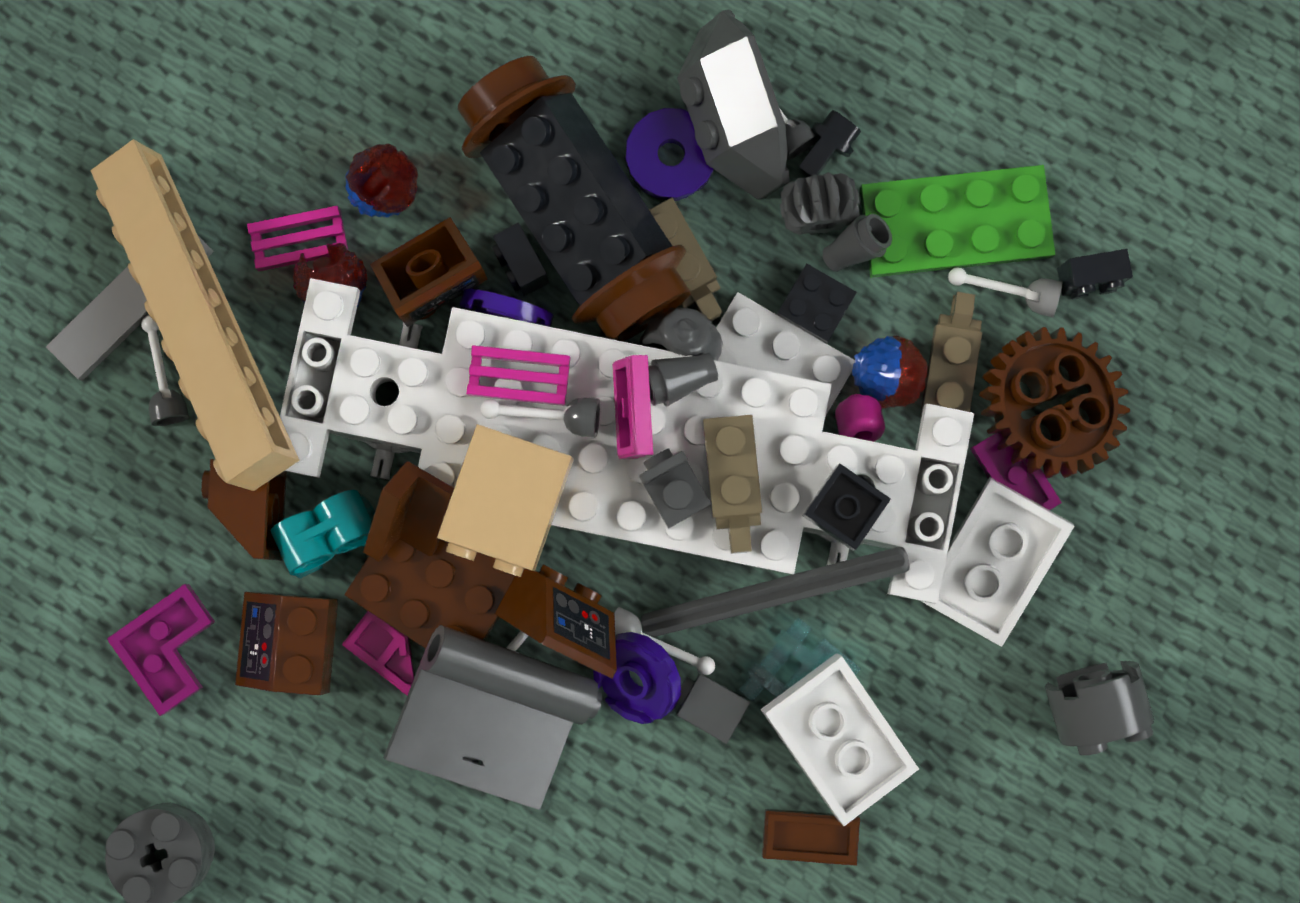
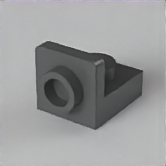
M669 448L643 462L647 471L639 475L641 482L668 529L711 505L709 498L690 467L685 453L681 451L673 456Z

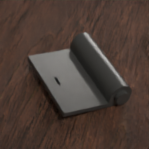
M440 625L435 629L427 644L383 758L540 810L573 723L582 725L588 718H594L600 709L602 694L598 691V683L593 679Z

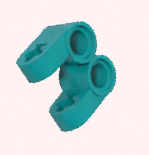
M347 490L322 501L313 511H305L286 518L276 524L270 531L290 575L301 579L323 568V564L332 559L335 554L345 553L360 546L365 547L375 510L369 500L361 495L358 490Z

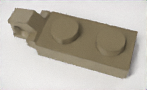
M672 197L651 208L649 211L672 246L683 245L686 249V253L676 270L691 291V294L681 305L683 308H687L694 304L698 312L706 315L710 321L721 317L722 310L712 293L720 290L721 287L716 280L717 276Z
M957 292L956 295H953L950 315H939L938 324L934 327L920 417H922L925 404L970 412L982 332H980L982 321L972 319L975 294Z
M753 415L703 419L712 518H715L716 530L728 528L731 554L751 552L750 526L761 525L760 513H762Z

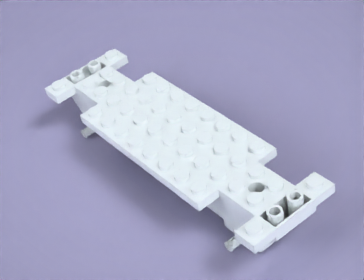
M310 278L280 413L282 423L300 461L285 471L320 478L330 433L343 438L363 441L376 449L372 472L370 473L372 477L390 480L394 454L412 451L421 453L418 464L419 468L455 488L474 430L478 424L572 456L573 463L557 506L552 526L794 575L802 532L818 534L831 542L827 565L836 563L838 553V562L847 560L848 547L802 516L836 465L840 463L891 498L861 542V544L882 548L900 546L906 550L910 570L891 576L887 594L938 604L974 413L925 404L915 450L822 431L832 384L714 360L718 372L717 381L701 387L668 407L663 403L653 406L650 402L653 455H646L637 459H619L617 455L612 364L630 355H648V366L651 365V361L654 359L689 356L452 307L442 354L417 349L423 326L414 323L407 327L403 322L399 345L351 336L360 290L352 286ZM472 345L570 356L565 406L468 396L466 393L467 384H469ZM482 358V366L559 374V367ZM480 377V386L555 394L557 392V385ZM385 382L397 383L399 388L397 400L391 405L380 406L376 401L378 387ZM576 398L600 399V421L596 438L572 434L566 428L563 420L498 415L494 419H487L481 413L482 403L489 399L495 400L499 405L565 410L567 405ZM752 414L762 513H760L761 525L750 526L752 551L731 554L728 528L716 530L715 518H712L711 505L668 529L639 478L640 474L647 471L643 462L668 448L673 456L683 451L690 467L711 502L703 419Z

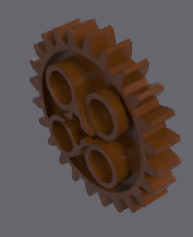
M1042 327L1033 335L1027 331L1017 337L1016 341L1011 340L1002 347L1003 353L1000 352L990 360L995 369H991L983 374L982 378L993 386L981 391L979 396L991 401V406L981 411V415L994 417L996 423L987 429V433H1001L1004 438L999 442L997 449L1003 450L1011 446L1014 449L1011 458L1013 464L1027 458L1028 473H1033L1043 466L1045 478H1051L1057 475L1059 471L1064 478H1068L1077 474V470L1083 474L1093 469L1094 464H1100L1109 458L1107 451L1109 452L1119 447L1120 443L1115 436L1127 431V426L1117 420V418L1128 414L1130 408L1118 404V399L1128 394V390L1115 388L1114 382L1122 376L1121 371L1108 372L1106 367L1112 359L1110 355L1101 359L1095 356L1098 349L1097 342L1084 348L1082 347V333L1078 332L1067 341L1064 328L1060 327L1051 333L1050 336L1047 328ZM1059 365L1068 371L1069 381L1060 374ZM1020 382L1028 386L1031 398L1023 394L1020 389ZM1081 386L1088 388V393L1079 395L1063 405H1056L1029 419L1021 417L1023 411L1033 409L1047 400L1056 399ZM1079 407L1088 414L1089 423L1080 416ZM1040 423L1049 429L1051 441L1046 439L1041 433Z

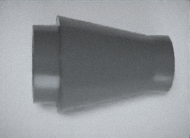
M876 214L868 216L859 215L830 245L823 249V259L826 265L831 270L838 272L845 267L882 257L892 243L890 228Z
M706 353L700 356L652 360L651 365L648 366L650 402L653 406L663 403L668 407L701 387L717 381L718 372L711 354Z

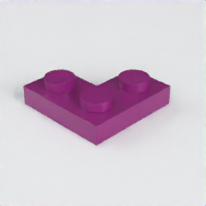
M184 584L107 638L159 716L167 714L203 688L177 649L214 624L215 621L190 584Z

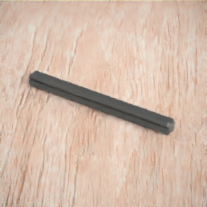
M895 547L648 612L642 615L641 624L645 634L657 637L891 577L910 570L908 555L904 547Z

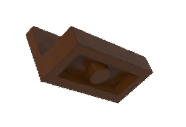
M407 461L382 489L363 553L380 562L397 540L400 539L424 554L432 556L440 542L437 536L454 487Z

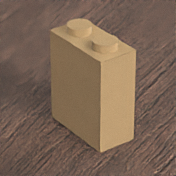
M477 424L437 536L438 539L449 542L446 552L472 561L475 560L477 552L494 557L496 559L493 568L519 577L522 576L524 568L535 571L573 463L572 456Z

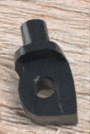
M832 110L822 124L815 122L812 126V130L819 138V141L803 160L799 168L809 176L813 174L819 175L836 151L845 157H850L854 151L851 145L859 136L861 130L840 113Z

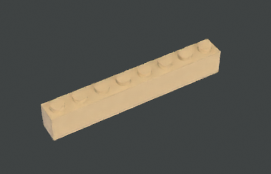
M133 139L90 170L98 187L96 190L97 198L104 208L108 210L113 221V235L124 247L130 261L128 264L129 272L143 290L147 300L144 303L145 309L159 327L163 337L161 341L162 348L176 366L180 376L178 380L179 387L185 397L192 403L198 417L196 419L197 429L203 438L209 442L215 456L213 465L217 474L228 484L255 491L300 460L162 155Z

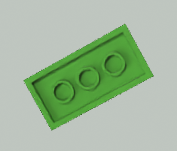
M1044 165L870 183L860 186L863 215L876 214L887 223L892 234V243L887 248L886 253L882 257L869 260L870 278L946 270L956 267L965 268L1048 259L1055 256Z

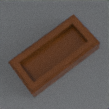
M765 809L762 858L857 866L860 817L857 816L847 825L843 826L834 814Z

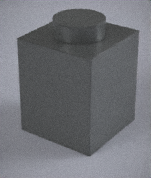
M698 673L695 680L686 677L683 681L681 696L677 702L680 707L676 714L678 717L727 744L750 702L711 678Z

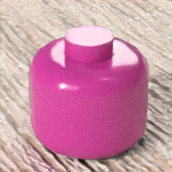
M854 394L840 402L835 410L839 435L875 442L881 438L885 431L882 408L874 397Z

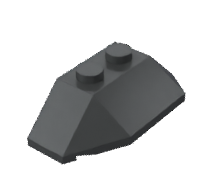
M722 10L699 30L677 80L680 86L681 98L687 106L695 129V138L703 152L706 164L759 200L768 197L790 182L789 171L785 167L787 159L785 122L755 36L741 21L735 18V14L731 10Z

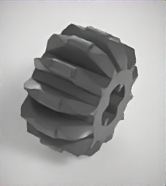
M828 172L823 175L813 174L807 178H798L795 182L784 186L781 192L782 203L780 204V209L786 229L799 235L805 233L810 235L816 233L827 234L829 231L841 230L844 226H849L860 215L858 207L860 205L859 192L855 188L854 179L842 173L832 175Z

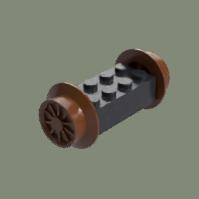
M524 56L517 58L487 74L461 98L458 104V111L471 129L463 142L462 151L468 158L483 157L580 307L572 316L574 323L597 322L608 339L624 342L643 332L653 317L667 312L670 308H677L690 296L691 291L676 270L686 253V249L683 245L672 246L574 98L573 92L576 83L573 78L567 75L549 78L536 57Z

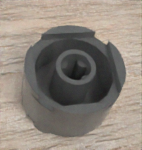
M1120 661L1122 670L1110 671L1107 663L1095 664L1056 677L1058 687L1049 682L1045 685L1061 744L1077 746L1079 755H1093L1105 751L1108 748V742L1123 738L1126 742L1145 740L1153 735L1151 725L1155 719L1139 663Z
M174 803L156 804L132 814L116 827L106 841L105 864L112 885L126 902L173 903L194 890L206 877L215 853L213 834L207 822L196 812ZM165 848L168 857L164 860H157L154 851Z

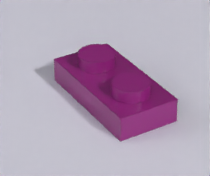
M1001 433L993 434L970 448L988 479L989 477L995 479L1048 510L1062 503L1048 479L1045 478L1041 468L1033 473H1028L1027 458L1013 464L1011 458L1014 449L1011 446L1003 450L997 449L999 442L1004 438Z

